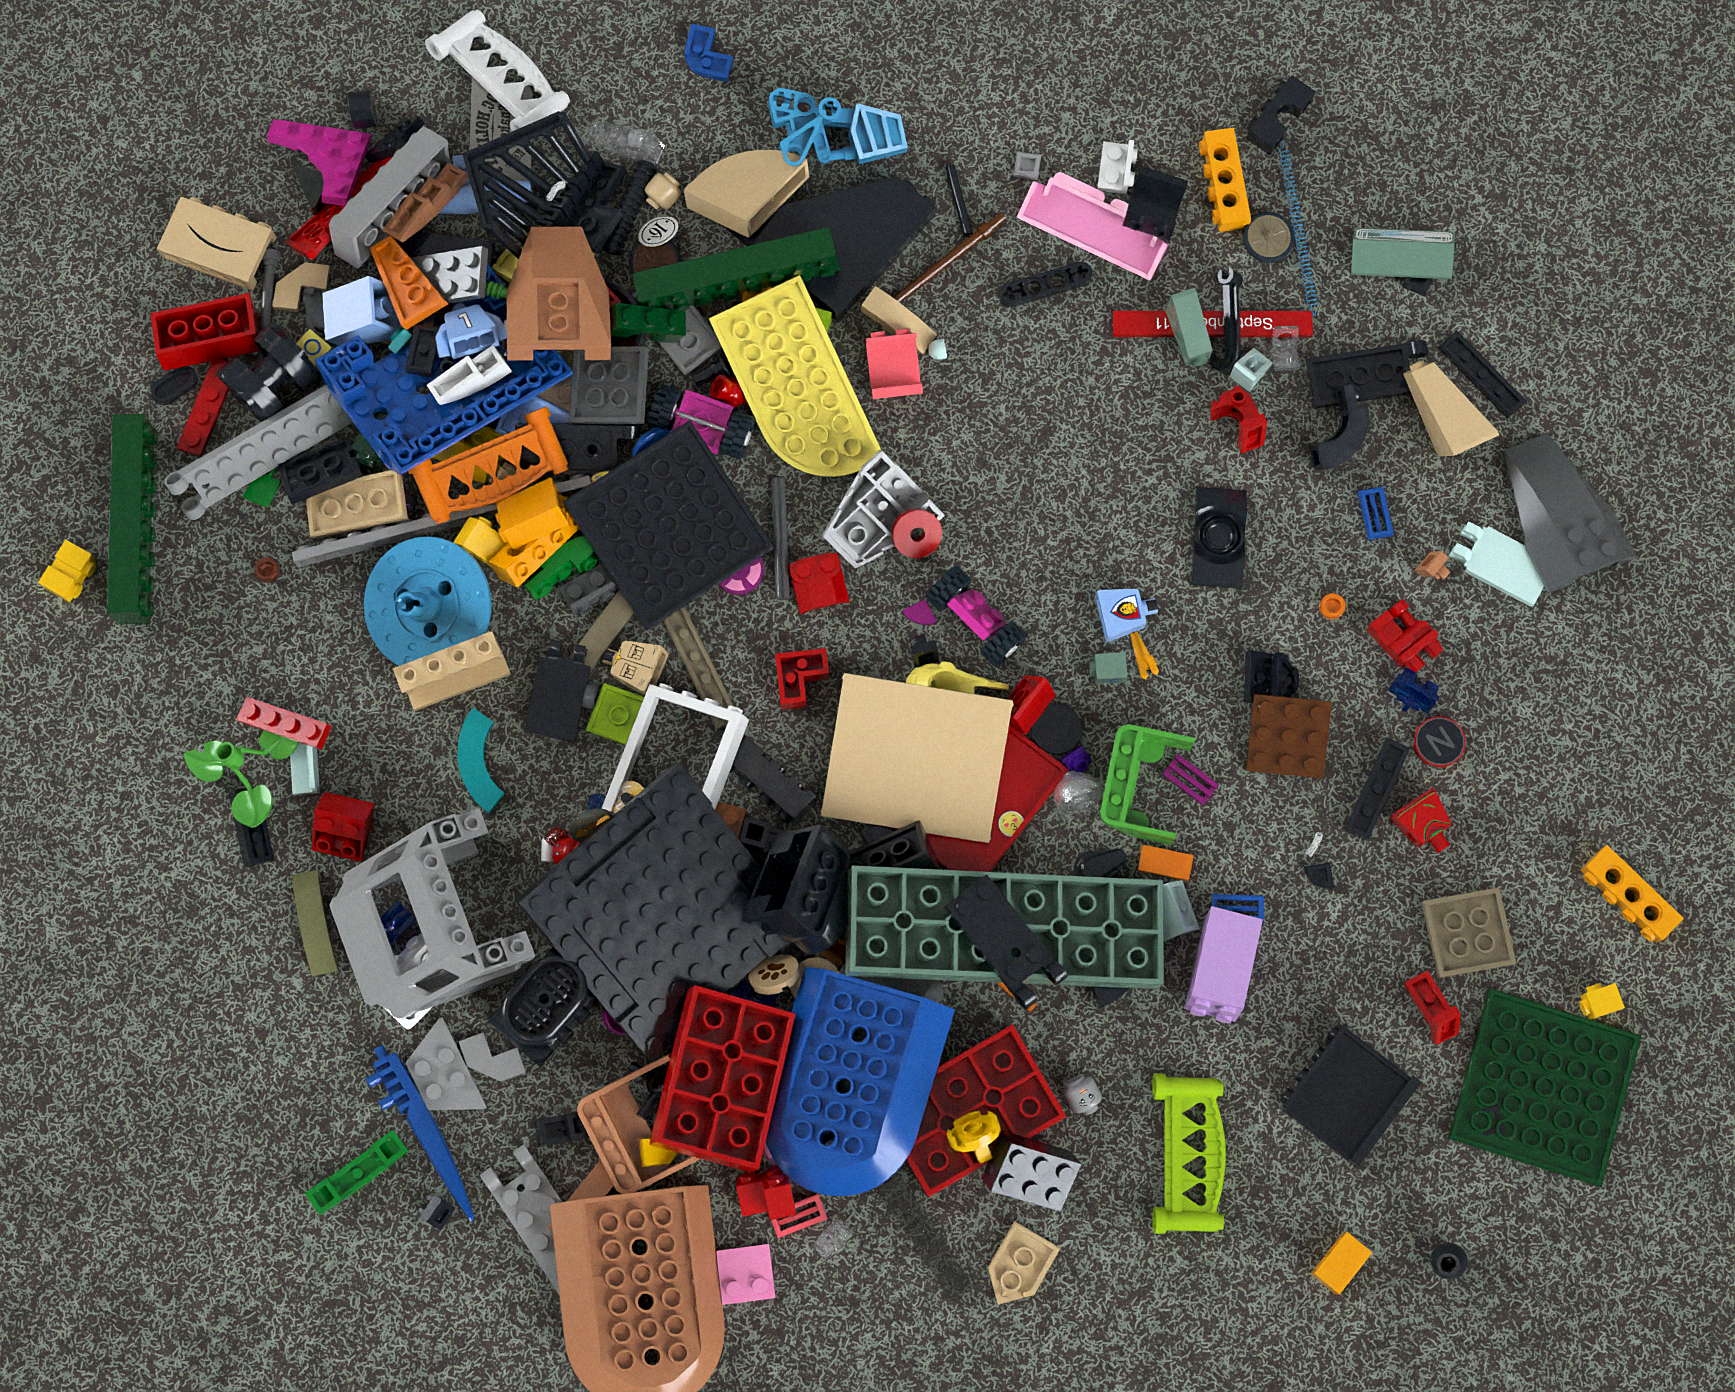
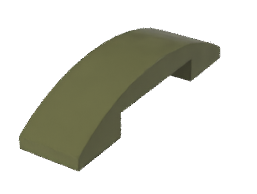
M314 870L292 875L297 915L311 975L314 977L338 971L334 947L331 943L319 872Z

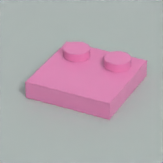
M769 1244L716 1251L722 1305L776 1298Z

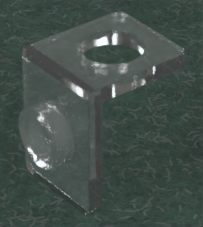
M1278 326L1273 328L1271 352L1276 371L1300 369L1297 353L1298 326ZM1282 333L1292 334V338L1288 341H1280L1278 339Z

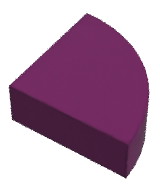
M925 599L902 611L909 621L916 624L929 626L937 623Z

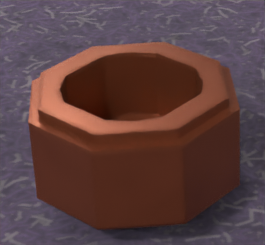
M271 557L261 558L254 565L255 575L263 583H274L280 576V565Z

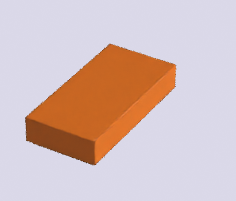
M1142 845L1137 871L1188 882L1194 855Z

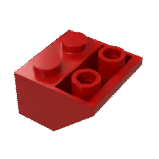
M324 792L314 812L311 850L362 862L373 823L375 803Z

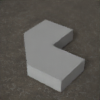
M484 1032L459 1041L467 1067L500 1082L526 1073L518 1048L492 1056Z

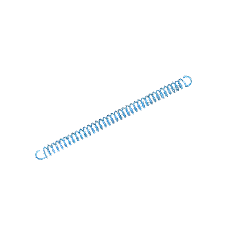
M1289 150L1282 151L1280 154L1283 152L1288 153ZM1282 165V173L1284 174V176L1286 175L1284 171L1287 169L1292 170V167L1283 169L1285 165ZM1294 176L1287 177L1285 180L1288 178L1293 179ZM1287 191V193H1286V195L1288 196V198H1289L1290 196H1292V195H1293V196H1297V195H1298L1297 193L1288 195V193H1289L1290 191ZM1292 217V219H1291V221L1293 222L1292 225H1293L1295 222H1297V221H1293V219H1294L1295 217ZM1304 228L1297 229V230H1294V231H1295V232L1298 231V230L1303 231ZM1304 241V242L1297 243L1296 247H1297L1299 244H1301V243H1302V244H1305V243H1307V242ZM1307 263V264L1301 265L1300 269H1301L1303 266H1305V265L1309 266V265H1311V264H1310V263ZM1311 276V277H1307V278H1303V279H1304V280H1306V279H1308V278H1309V279H1312L1313 277ZM1312 285V286L1305 287V290H1304V291H1305L1306 294H1307L1308 292L1306 291V289L1309 288V287L1313 288V287H1315V286ZM1313 303L1310 305L1311 311L1312 305H1318V303Z

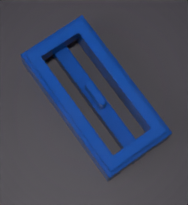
M1378 487L1358 491L1368 541L1376 538L1392 537L1394 532L1384 488ZM1377 493L1379 496L1386 531H1382L1381 524L1374 494ZM1366 495H1368L1376 528L1375 533H1373L1365 498Z
M1211 895V906L1228 911L1258 912V916L1252 917L1263 919L1262 922H1264V896ZM1217 901L1258 902V906L1217 905Z

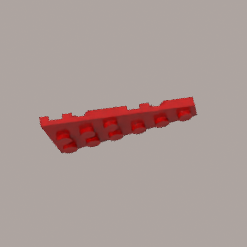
M393 157L376 161L357 177L350 199L354 198L362 190L363 185L374 178L380 167L386 165ZM327 203L284 242L293 251L313 260L331 240L330 220L346 206Z

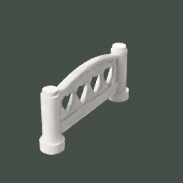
M479 10L470 11L439 35L433 34L425 40L427 50L436 60L440 61L447 55H451L515 117L510 122L512 131L555 112H561L570 103V99L564 91L554 92L541 71L521 49L501 34L483 24L485 17ZM478 36L483 38L484 43L491 46L488 50L470 51L473 39ZM492 53H498L501 59L506 60L508 63L505 66L487 67ZM509 69H515L518 75L525 79L523 82L504 84L506 73ZM527 85L533 86L535 92L541 94V97L538 99L521 100L523 89Z

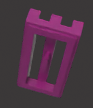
M1179 754L1176 755L1162 774L1163 777L1202 806L1219 786L1218 783ZM1176 764H1181L1183 767H1185L1187 770H1189L1191 773H1193L1195 776H1197L1211 788L1207 789L1205 786H1203L1201 783H1199L1197 780H1195L1193 777H1191L1189 774H1187L1185 771L1179 768ZM1172 770L1204 793V797H1201L1170 772Z

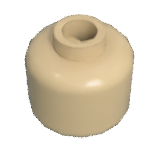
M667 172L664 175L657 173L645 187L644 191L649 196L646 201L656 210L659 207L669 209L681 195L679 188L681 184Z

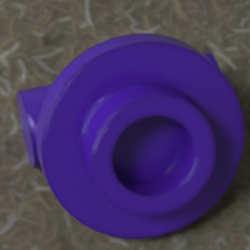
M1080 745L1060 758V761L1070 773L1079 774L1088 768L1091 758L1083 746Z

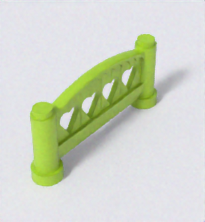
M1154 1073L1152 1079L1153 1099L1164 1100V1207L1153 1208V1233L1165 1234L1166 1231L1218 1232V1230H1223L1224 1215L1217 1212V1206L1225 1176L1226 1146L1222 1119L1216 1102L1218 1096H1223V1081L1217 1078L1166 1077V1074ZM1197 1103H1202L1205 1106V1112L1203 1113L1205 1123L1201 1126L1182 1114ZM1197 1130H1203L1206 1135L1203 1140L1206 1148L1203 1152H1198L1182 1140ZM1202 1156L1206 1161L1203 1167L1206 1175L1203 1179H1199L1182 1168V1166L1196 1157ZM1202 1183L1206 1187V1191L1203 1194L1206 1202L1203 1206H1199L1182 1193L1196 1184Z

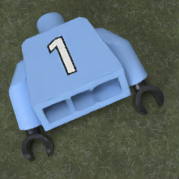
M462 303L456 304L452 308V312L444 315L445 323L440 326L436 335L439 358H442V363L440 364L441 374L444 373L446 367L454 366V363L450 361V356L456 359L486 350L492 345L494 347L499 346V342L502 345L500 354L505 361L507 360L505 352L507 350V332L498 316L488 311L484 312L480 305L466 307Z

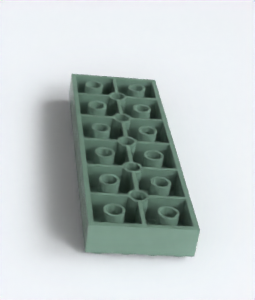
M851 866L847 872L848 923L846 927L845 976L1003 983L944 908L987 874L1052 958L1066 971L1068 977L1058 985L1157 989L1164 985L1163 880ZM1012 949V957L1019 958L1020 951ZM1041 968L1023 981L1024 984L1054 985Z

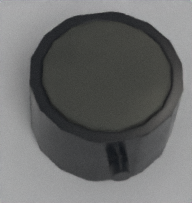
M371 90L349 92L348 100L353 128L376 127L375 108Z

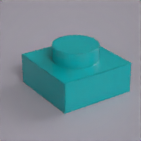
M399 328L390 337L393 342L388 348L397 354L402 347L411 341L414 330L412 328L407 330Z

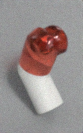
M554 827L543 837L541 843V862H554L552 858L553 846L557 841L568 838V831L566 829Z

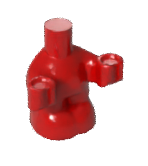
M718 375L713 380L710 389L711 397L725 401V404L734 406V408L741 403L749 406L737 378L733 376L727 378L724 375Z

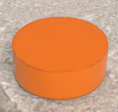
M1330 593L1322 598L1319 609L1325 618L1334 620L1342 616L1346 609V604L1340 595Z

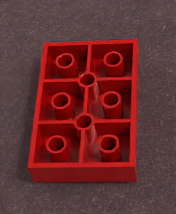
M696 985L688 989L649 1145L748 1172L759 1170L795 1013Z
M1013 1024L939 1066L916 1141L906 1159L927 1199L988 1163L986 1161L980 1164L974 1151L961 1152L951 1147L947 1138V1130L951 1131L954 1128L953 1122L956 1119L974 1111H980L981 1115H988L989 1111L997 1116L1001 1129L1000 1133L1005 1131L1031 1139L1066 1118L1064 1111ZM999 1135L992 1143L988 1144V1148L991 1154L999 1138Z

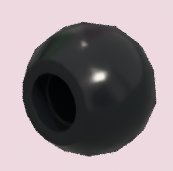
M1447 1242L1438 1245L1433 1250L1430 1263L1438 1276L1452 1280L1464 1274L1468 1266V1258L1462 1247Z

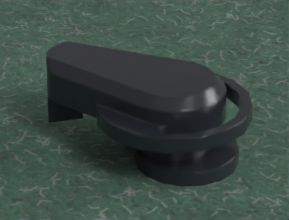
M1114 849L1104 853L1099 851L1084 852L1077 858L1074 864V875L1111 878L1112 872L1124 865L1126 853L1122 849ZM1083 859V862L1080 863L1077 867L1079 860Z

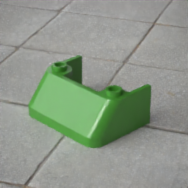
M1131 724L1121 726L1115 736L1100 809L1102 822L1131 837L1172 845L1176 833L1149 828L1147 816L1142 812L1131 810L1141 761L1147 763L1159 761L1164 754L1165 746L1190 751L1195 738Z

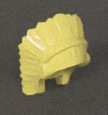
M950 662L925 664L919 668L917 667L906 679V683L972 694H975V688L978 686L1009 690L1008 684L956 669L954 664Z

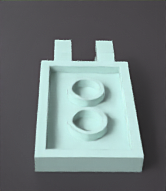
M1468 522L1460 535L1475 542L1472 550L1470 551L1469 548L1457 543L1449 556L1464 563L1463 566L1466 567L1464 572L1533 607L1544 584L1525 549V545L1489 526L1481 529L1479 526Z

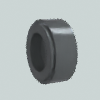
M587 683L583 698V708L594 709L598 695L597 684Z

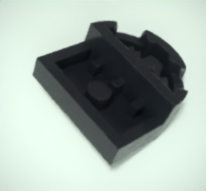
M1253 650L1245 652L1244 702L1253 703L1254 694L1291 697L1292 694L1297 692L1299 687L1298 669L1293 667L1287 660L1289 658L1287 655L1281 652L1274 654Z

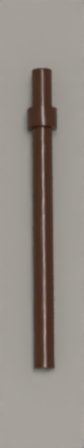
M1000 212L988 223L983 222L976 228L977 231L892 298L899 303L904 301L979 241L990 237L993 234V230L1007 220L1006 216Z

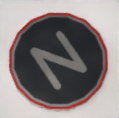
M1435 716L1425 720L1417 728L1414 736V749L1417 756L1425 764L1444 768L1453 765L1462 756L1465 749V735L1462 728L1455 721L1447 717Z

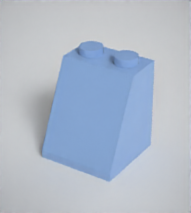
M367 276L323 293L326 341L340 346L357 335L360 336L365 344L391 340L390 337L399 328L405 329L400 324L384 282Z

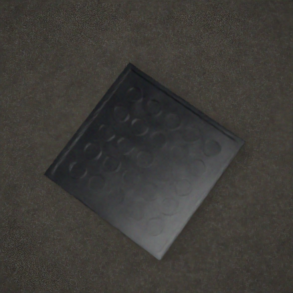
M691 420L562 502L646 631L774 549L771 541Z

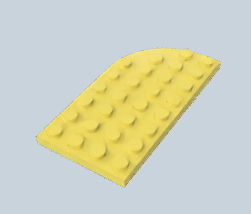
M800 275L709 318L764 438L772 450L785 462L803 472L817 476H845L858 472L881 449Z

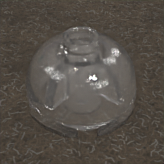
M1076 771L1066 773L1054 789V803L1059 816L1062 819H1066L1065 815L1076 813L1073 819H1077L1097 811L1100 808L1099 802L1103 799L1104 788L1100 781L1090 773Z

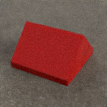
M1024 675L1007 697V699L1013 700L1009 724L1024 735L1027 734L1056 696L1045 677Z

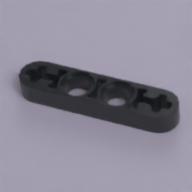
M1077 262L1006 283L1000 288L999 300L1006 307H1015L1083 287L1091 281L1092 268L1085 262ZM1078 269H1081L1082 272H1087L1084 279H1081L1080 276L1072 277V283H1069V277L1066 272H1070V276L1076 275ZM1054 276H1061L1064 279V284L1061 287H1055L1051 284L1050 279ZM1030 283H1037L1041 287V291L1037 294H1031L1028 292L1027 286ZM1019 286H1023L1022 290L1025 297H1022V293L1015 294L1014 300L1004 297L1007 290H1010L1011 293H1016L1020 291Z

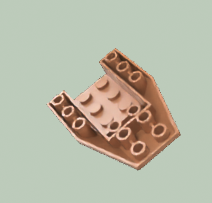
M531 227L507 289V360H533V350H585V360H611L609 291L582 227Z

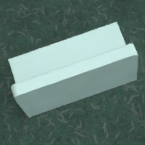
M298 743L296 750L290 755L293 795L320 793L317 749Z
M1183 881L1164 884L1163 941L1199 930L1200 928Z

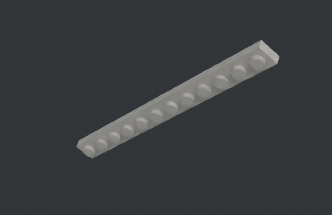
M579 474L570 477L568 481L561 483L554 481L561 495L569 498L590 485L591 481L589 475ZM494 503L475 509L453 511L449 514L451 519L440 524H436L435 520H432L430 513H427L421 519L398 521L397 525L391 527L385 525L377 526L371 532L363 534L362 532H354L347 535V538L337 540L336 538L324 540L321 545H303L298 548V551L292 552L293 561L297 567H302L461 526L466 523L469 517L479 519L480 516L485 519L492 518L498 513L497 505Z

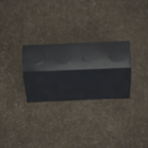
M920 820L849 852L851 858L849 869L851 866L939 870L936 855Z

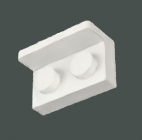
M1129 140L1128 145L1103 142L1098 190L1127 194L1128 186L1133 187L1135 172L1130 170L1131 163L1136 164L1138 149L1133 148L1134 140Z

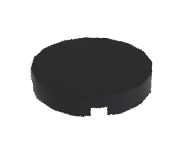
M1050 704L1031 727L1032 738L1035 744L1048 754L1061 755L1074 749L1080 741L1082 734L1081 719L1073 709L1066 705Z

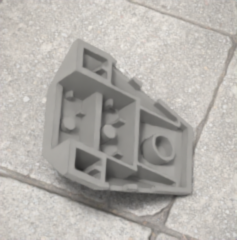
M880 449L861 467L822 536L854 568H857L883 555V551L895 546L892 540V525L896 518L904 511L924 508L932 512L939 521L945 515L899 465ZM920 527L914 528L910 534L911 538L917 534L921 536L923 529Z

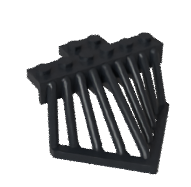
M555 112L463 154L484 230L486 233L492 234L518 260L522 249L498 227L497 223L523 246L528 236L510 220L528 234L531 227L537 226L530 223L500 198L542 227H582L592 253L599 254L623 216L619 209L608 207L606 204L627 173L624 166L603 161L598 151H594L590 155L564 112ZM563 127L584 162V167L579 166L552 130ZM538 136L545 137L575 175L576 180L568 178L530 140ZM518 145L523 147L558 182L564 181L567 191L558 190L553 198L558 203L543 200L487 163L485 159L492 156L500 157L513 169L548 194L553 186L508 152V149ZM490 177H492L493 179H495L496 181H498L499 183H501L517 195L521 196L522 198H524L525 200H527L528 202H530L531 204H533L534 206H536L548 215L539 213L538 211L530 207L528 204L523 202L521 199L513 195L511 192L506 190L504 187L496 183Z

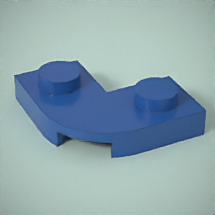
M691 24L685 46V57L689 68L701 77L728 83L734 61L733 56L711 51L716 34L714 28Z

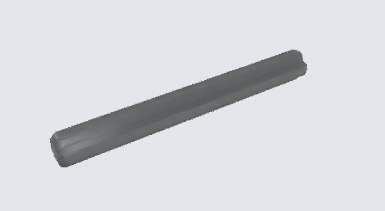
M775 477L771 480L775 592L777 600H788L789 573L785 479Z

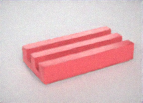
M818 1194L794 1203L795 1208L813 1201L816 1202L817 1206L779 1221L777 1219L771 1220L778 1238L827 1219ZM817 1211L821 1215L783 1231L779 1227Z

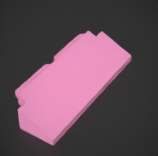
M1062 172L1056 173L1054 178L1050 177L1047 186L1033 181L1017 218L1151 281L1169 244L1153 235L1122 226L1128 203L1119 199H1114L1111 204L1105 203L1104 192Z

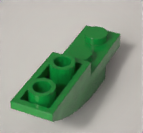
M584 535L563 544L540 566L542 571L525 584L529 595L537 601L540 597L548 595L556 583L565 580L571 574V570L575 569L581 575L585 571L591 570L599 558Z

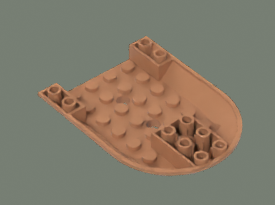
M708 1185L660 1189L550 1204L564 1342L569 1362L580 1382L589 1392H698L708 1381L719 1362L725 1333ZM637 1239L644 1241L646 1244V1251L643 1255H636L632 1251V1244ZM642 1294H648L652 1298V1306L648 1310H643L638 1305V1299ZM649 1349H652L657 1354V1360L653 1365L647 1364L644 1359L645 1352Z

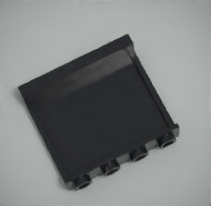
M1347 1024L1341 1025L1340 1028L1335 1025L1326 1037L1329 1042L1323 1049L1320 1046L1312 1055L1311 1059L1314 1062L1310 1068L1304 1067L1295 1078L1298 1081L1293 1090L1288 1088L1282 1095L1280 1101L1283 1104L1279 1109L1351 1165L1358 1167L1416 1091L1421 1081L1414 1076L1409 1077L1347 1029Z

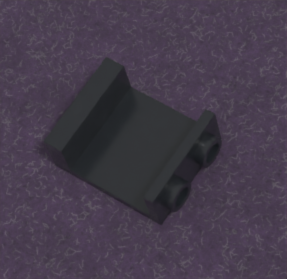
M1141 166L1122 226L1170 241L1188 181Z

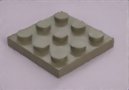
M1499 887L1421 902L1438 979L1516 964Z

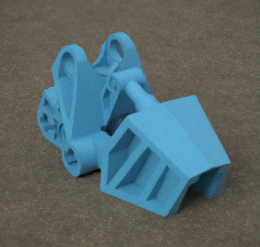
M777 88L770 93L768 108L773 128L786 126L788 137L780 142L779 151H782L784 161L788 165H800L806 158L811 145L814 146L816 157L820 164H827L829 161L840 159L845 161L856 159L857 164H863L907 152L908 147L900 114L856 103L855 109L841 108L840 103L833 97L824 98L819 106L816 107L815 99L810 94L785 88ZM778 98L783 99L781 107L776 106ZM790 100H794L792 110L789 109ZM806 103L810 106V110L808 112H801L797 105ZM825 110H830L831 116H827ZM824 128L849 129L848 140L851 146L830 151ZM795 151L801 156V159L792 162L788 159L787 152Z

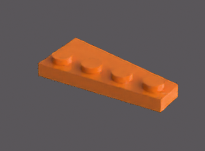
M388 236L370 248L403 328L406 330L448 305L443 296L392 236Z

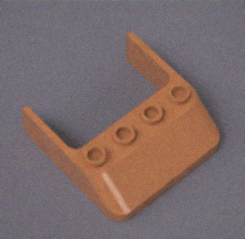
M672 1053L587 1095L578 1104V1115L615 1189L621 1194L634 1193L700 1160V1158L689 1156L675 1164L642 1167L639 1140L650 1139L652 1131L647 1121L636 1115L640 1107L629 1087V1082L670 1061Z

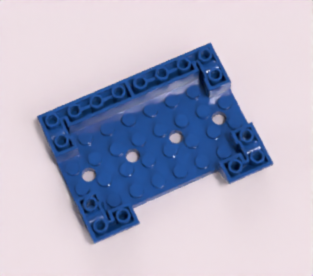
M487 264L486 282L493 281L494 284L499 283V286L501 284L504 285ZM486 292L485 298L451 303L453 307L460 303L466 307L480 305L484 312L488 311L498 316L503 325L504 321L507 320V299L501 298L499 300L496 297H491V294L487 296ZM357 335L315 359V363L333 397L386 467L400 475L573 374V371L556 350H533V360H506L512 372L499 381L470 396L440 405L431 391L426 395H421L417 392L420 387H427L430 382L441 375L440 364L442 363V358H439L438 350L432 377L406 374L405 367L411 343L402 347L397 354L393 352L374 363L373 353L360 336ZM500 342L499 346L495 347L499 351V353L501 352L502 347ZM479 351L466 356H469L471 359H474L483 351ZM450 356V361H452L455 365L459 361L464 359L466 356L459 357L456 359H453L452 356ZM446 367L444 369V372H446L451 367ZM382 411L387 413L388 416L383 420H378L374 418L375 413Z

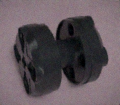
M273 322L264 327L257 334V337L253 339V342L265 358L252 370L238 358L234 357L215 373L230 390L235 399L247 408L260 422L285 409L272 392L286 379L298 390L304 392L322 376L310 361L308 355Z

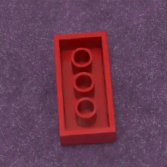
M250 293L150 313L155 353L163 371L260 351L253 342L260 329L257 310Z

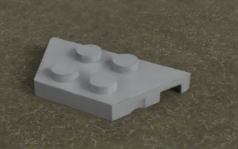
M439 1018L406 1062L408 1070L428 1110L487 1109L444 1018Z

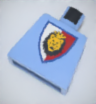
M1138 589L1098 590L1095 595L1106 642L1143 629L1146 625L1145 616L1158 613L1155 598L1141 601Z

